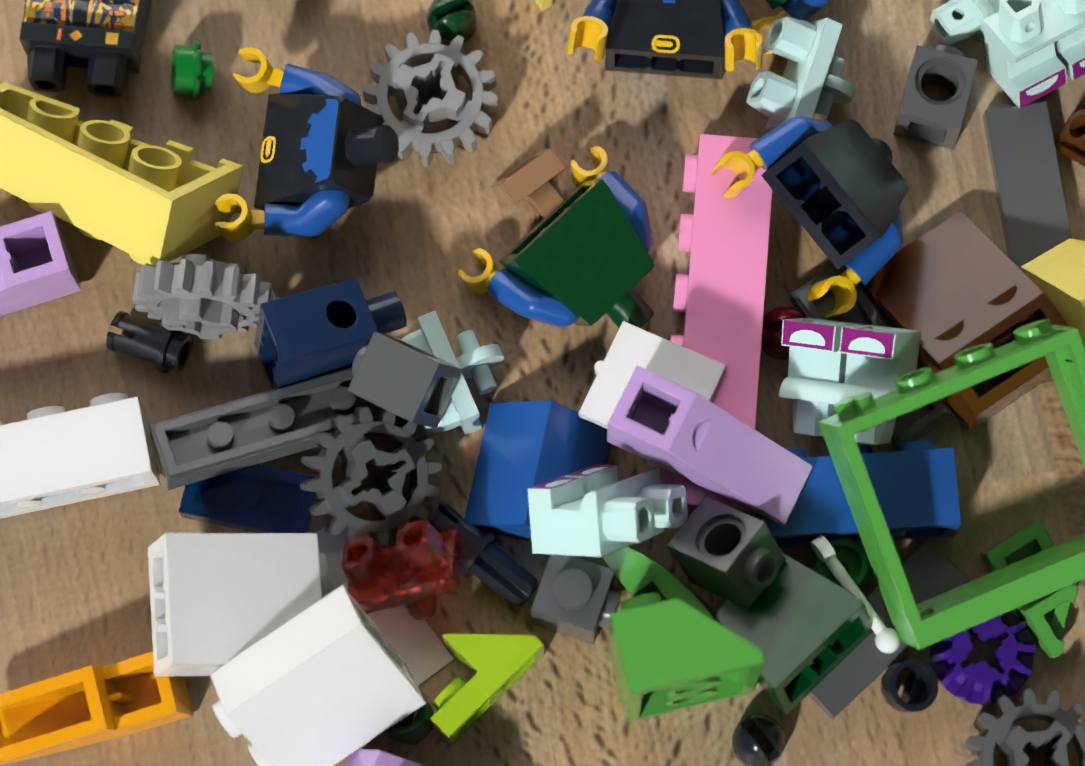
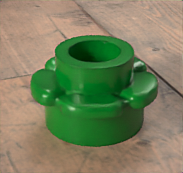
M194 39L192 45H174L171 63L172 94L189 95L190 100H196L199 97L200 90H211L213 54L202 52L200 41Z
M841 537V539L830 541L829 543L833 547L836 557L841 563L846 565V571L860 589L862 585H867L872 578L873 570L863 545L850 537ZM813 550L811 554L813 567L811 570L842 587L826 563H823Z

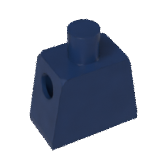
M348 279L261 303L254 345L272 389L352 367L356 354L365 343L370 341L374 331L387 334L405 328L407 326V319L402 302L395 291L366 300L359 282L356 279Z

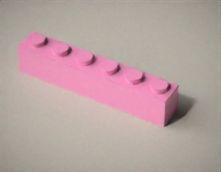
M700 134L698 155H685L683 192H693L695 195L693 215L681 214L678 251L690 252L688 275L676 274L673 312L685 313L684 335H671V342L726 365L710 402L755 429L772 188L761 176L766 170L760 167L755 171L752 182L737 197L724 198L722 195L739 181L737 174L730 169H722L710 177L711 169L728 152L741 151L745 154L751 151L750 144L759 138ZM660 467L661 484L684 485L686 489L688 518L705 496L745 514L749 513V509Z

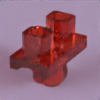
M427 519L405 524L397 532L396 545L381 549L375 539L370 538L368 535L347 540L344 544L341 568L349 581L347 591L366 614L405 605L409 614L415 620L420 621L431 618L435 615L437 608L436 597L449 594L460 588L458 558L460 552L464 550L465 541L457 529L438 533Z

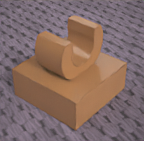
M552 148L540 150L492 184L490 188L503 207L516 205L521 200H524L536 219L541 221L563 202L562 197L549 180L563 171L565 167Z

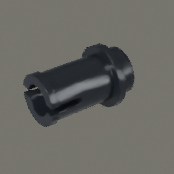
M119 311L113 318L111 326L134 333V337L130 339L108 331L106 339L108 350L119 351L155 363L157 370L162 373H168L171 369L181 371L184 368L192 348L191 335L185 334L183 331L167 330L161 325L131 316L124 311Z

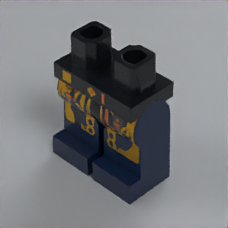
M25 0L24 22L21 24L19 40L27 55L28 79L32 88L40 92L59 93L65 91L68 67L88 68L86 87L89 93L99 97H122L129 72H140L142 58L140 51L145 38L151 0Z

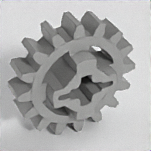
M432 30L429 42L426 44H420L413 32L408 33L407 49L401 52L391 44L386 45L384 49L388 64L383 65L371 62L369 66L370 76L377 84L364 85L362 92L364 102L372 105L368 109L379 114L382 125H389L395 131L399 142L398 159L404 161L410 156L412 151L420 152L422 166L429 167L433 153L442 152L447 163L452 164L455 163V147L461 145L469 152H475L477 150V143L474 132L490 134L492 131V119L486 113L498 111V95L489 92L496 87L495 74L493 70L480 71L484 66V54L481 50H476L465 56L464 38L458 35L449 46L441 43L439 30ZM459 74L465 78L471 88L472 101L466 99L465 92L456 89ZM439 89L441 90L442 100L432 97L434 92L438 93ZM390 95L396 98L397 104L405 107L402 123L397 120L389 106ZM420 97L430 99L427 105L423 104L421 108Z
M185 254V259H180V263H169L160 260L157 261L156 267L149 265L141 266V272H136L132 303L136 304V311L148 312L149 319L162 320V325L167 330L183 331L197 335L200 339L213 340L221 339L222 333L226 334L227 331L245 333L249 332V326L257 328L261 303L273 300L274 291H272L271 283L260 282V275L245 274L244 267L240 264L224 263L210 259L204 254Z

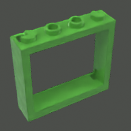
M1042 319L1026 324L1013 331L1015 337L1013 342L993 349L991 343H984L965 349L954 355L955 366L935 374L931 367L907 373L894 380L896 390L875 399L871 392L846 398L834 405L836 415L818 422L893 627L898 632L902 642L920 650L1084 580L1085 533L916 604L854 435L1045 356L1085 467V347L1077 327L1051 325L1050 319Z

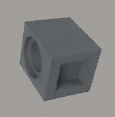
M937 44L931 45L929 48L917 45L909 69L893 135L953 150L962 128L978 60L967 58L959 49L947 45ZM930 83L940 84L950 92L952 98L945 101L932 100L924 94L921 87Z
M374 331L370 341L365 343L355 356L352 365L354 377L347 391L411 423L437 428L463 369L399 338Z
M705 496L667 545L691 583L746 609H749L762 591L774 581L779 569L787 560L764 521Z

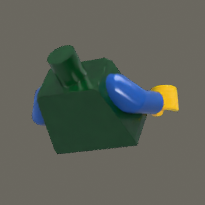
M599 146L591 147L590 158L597 168L594 170H584L578 166L575 160H571L572 181L577 189L499 260L505 269L498 271L491 255L486 250L479 248L473 250L472 254L477 261L487 266L484 273L477 277H470L464 271L458 269V275L469 291L476 294L488 292L490 297L528 319L560 328L570 326L573 323L577 326H591L606 313L618 328H620L623 321L642 328L654 315V311L633 288L654 267L653 260L649 255L653 242L647 204L617 172H608V159L605 150Z

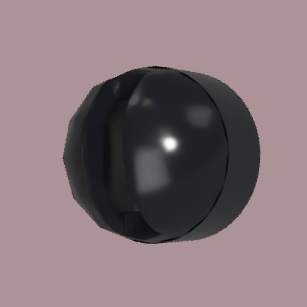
M919 659L900 660L893 663L883 674L880 691L886 703L901 712H918L925 710L935 701L938 694V679L932 667L926 662ZM904 670H907L910 673L906 678L902 695L900 698L898 691L900 688Z
M763 714L750 715L741 720L732 736L733 752L737 759L745 766H771L780 758L785 747V734L782 727L775 719ZM752 724L757 726L774 748L767 755L764 754L756 740L746 731Z

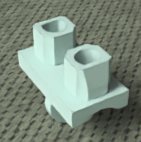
M783 17L773 21L765 42L766 50L788 59L783 77L770 71L758 73L752 81L746 99L747 104L769 117L766 129L773 130L785 121L797 116L809 118L814 116L819 119H827L833 102L842 104L852 102L855 87L841 78L846 60L833 55L843 24L830 18L807 22L791 17Z
M436 311L418 317L420 329L406 335L401 340L463 369L438 427L424 426L427 435L447 431L460 425L464 435L482 429L478 418L480 416L465 379H474L480 395L494 391L497 388V384L491 369L498 366L505 358L498 344H489L480 347L474 331L468 330L456 336L462 351V355L456 358Z

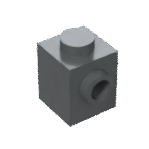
M550 554L531 608L532 624L593 645L599 626L609 629L610 614L617 612L622 597V592L612 589L615 570L571 555Z

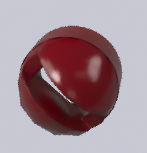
M779 306L765 314L763 317L761 348L767 355L778 360H789L790 346L781 345L782 332L770 336L768 328L782 325L785 319L805 318L801 312L792 307Z

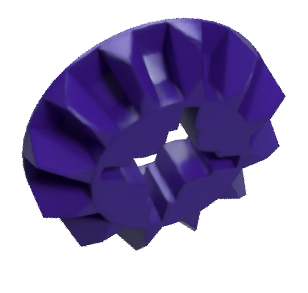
M1011 611L968 629L972 636L976 635L983 642L992 637L996 639L1002 635L1004 640L1001 641L1000 647L993 654L995 661L998 663L996 667L1001 672V675L995 667L991 668L985 661H980L975 665L971 663L963 669L960 664L968 658L967 655L973 649L972 642L969 640L970 634L967 630L930 645L931 665L943 687L963 701L980 705L994 704L1003 696L1010 698L1023 687L1032 673L1036 647L1027 630L1026 621L1017 617Z

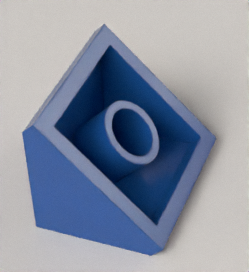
M552 400L490 403L464 519L482 532L532 542L528 488L564 477V475L596 464L607 465L612 445L607 442V429L579 417V412Z

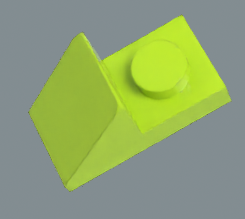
M442 635L446 648L474 675L467 683L461 677L456 678L432 703L438 711L430 718L434 728L451 746L544 656V644L535 635Z

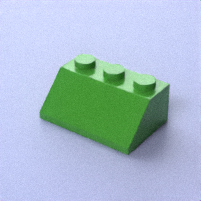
M659 593L643 594L622 601L620 603L622 611L610 614L608 649L626 723L753 693L765 663L762 650L680 599L676 598L662 602Z

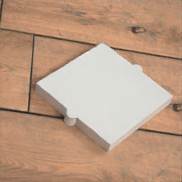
M623 321L604 361H597L595 363V374L597 376L579 411V417L607 429L608 421L637 365L699 394L708 401L711 400L726 365Z

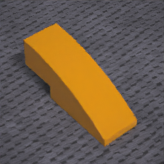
M153 651L104 667L86 666L1 693L0 765L64 752L192 717L194 715L184 676L154 677Z

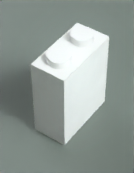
M165 533L148 547L154 677L210 676L212 672L321 600V591L325 589L327 583L328 567L325 555L318 551L317 533Z
M343 585L210 674L220 699L212 705L218 720L231 737L236 738L243 734L250 741L247 743V747L258 766H334L426 704L407 663Z

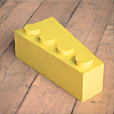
M6 82L0 84V189L27 201L33 210L40 213L52 211L54 216L78 227L79 232L84 236L103 240L129 253V256L135 262L156 267L157 261L171 262L221 236L215 223L231 222L233 214L220 212L215 202L222 195L238 193L243 165L222 158L218 163V167L215 168L192 160L194 149L192 147L172 140L166 143L165 148L149 145L132 139L134 131L132 126L115 120L110 122L104 120L84 122L78 120L80 108Z

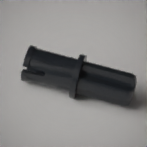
M445 500L433 509L419 528L418 533L428 539L435 546H438L462 567L460 573L464 577L472 572L512 606L521 607L537 589L539 584L537 578L494 545L497 540L495 534L490 533L488 536L464 519Z

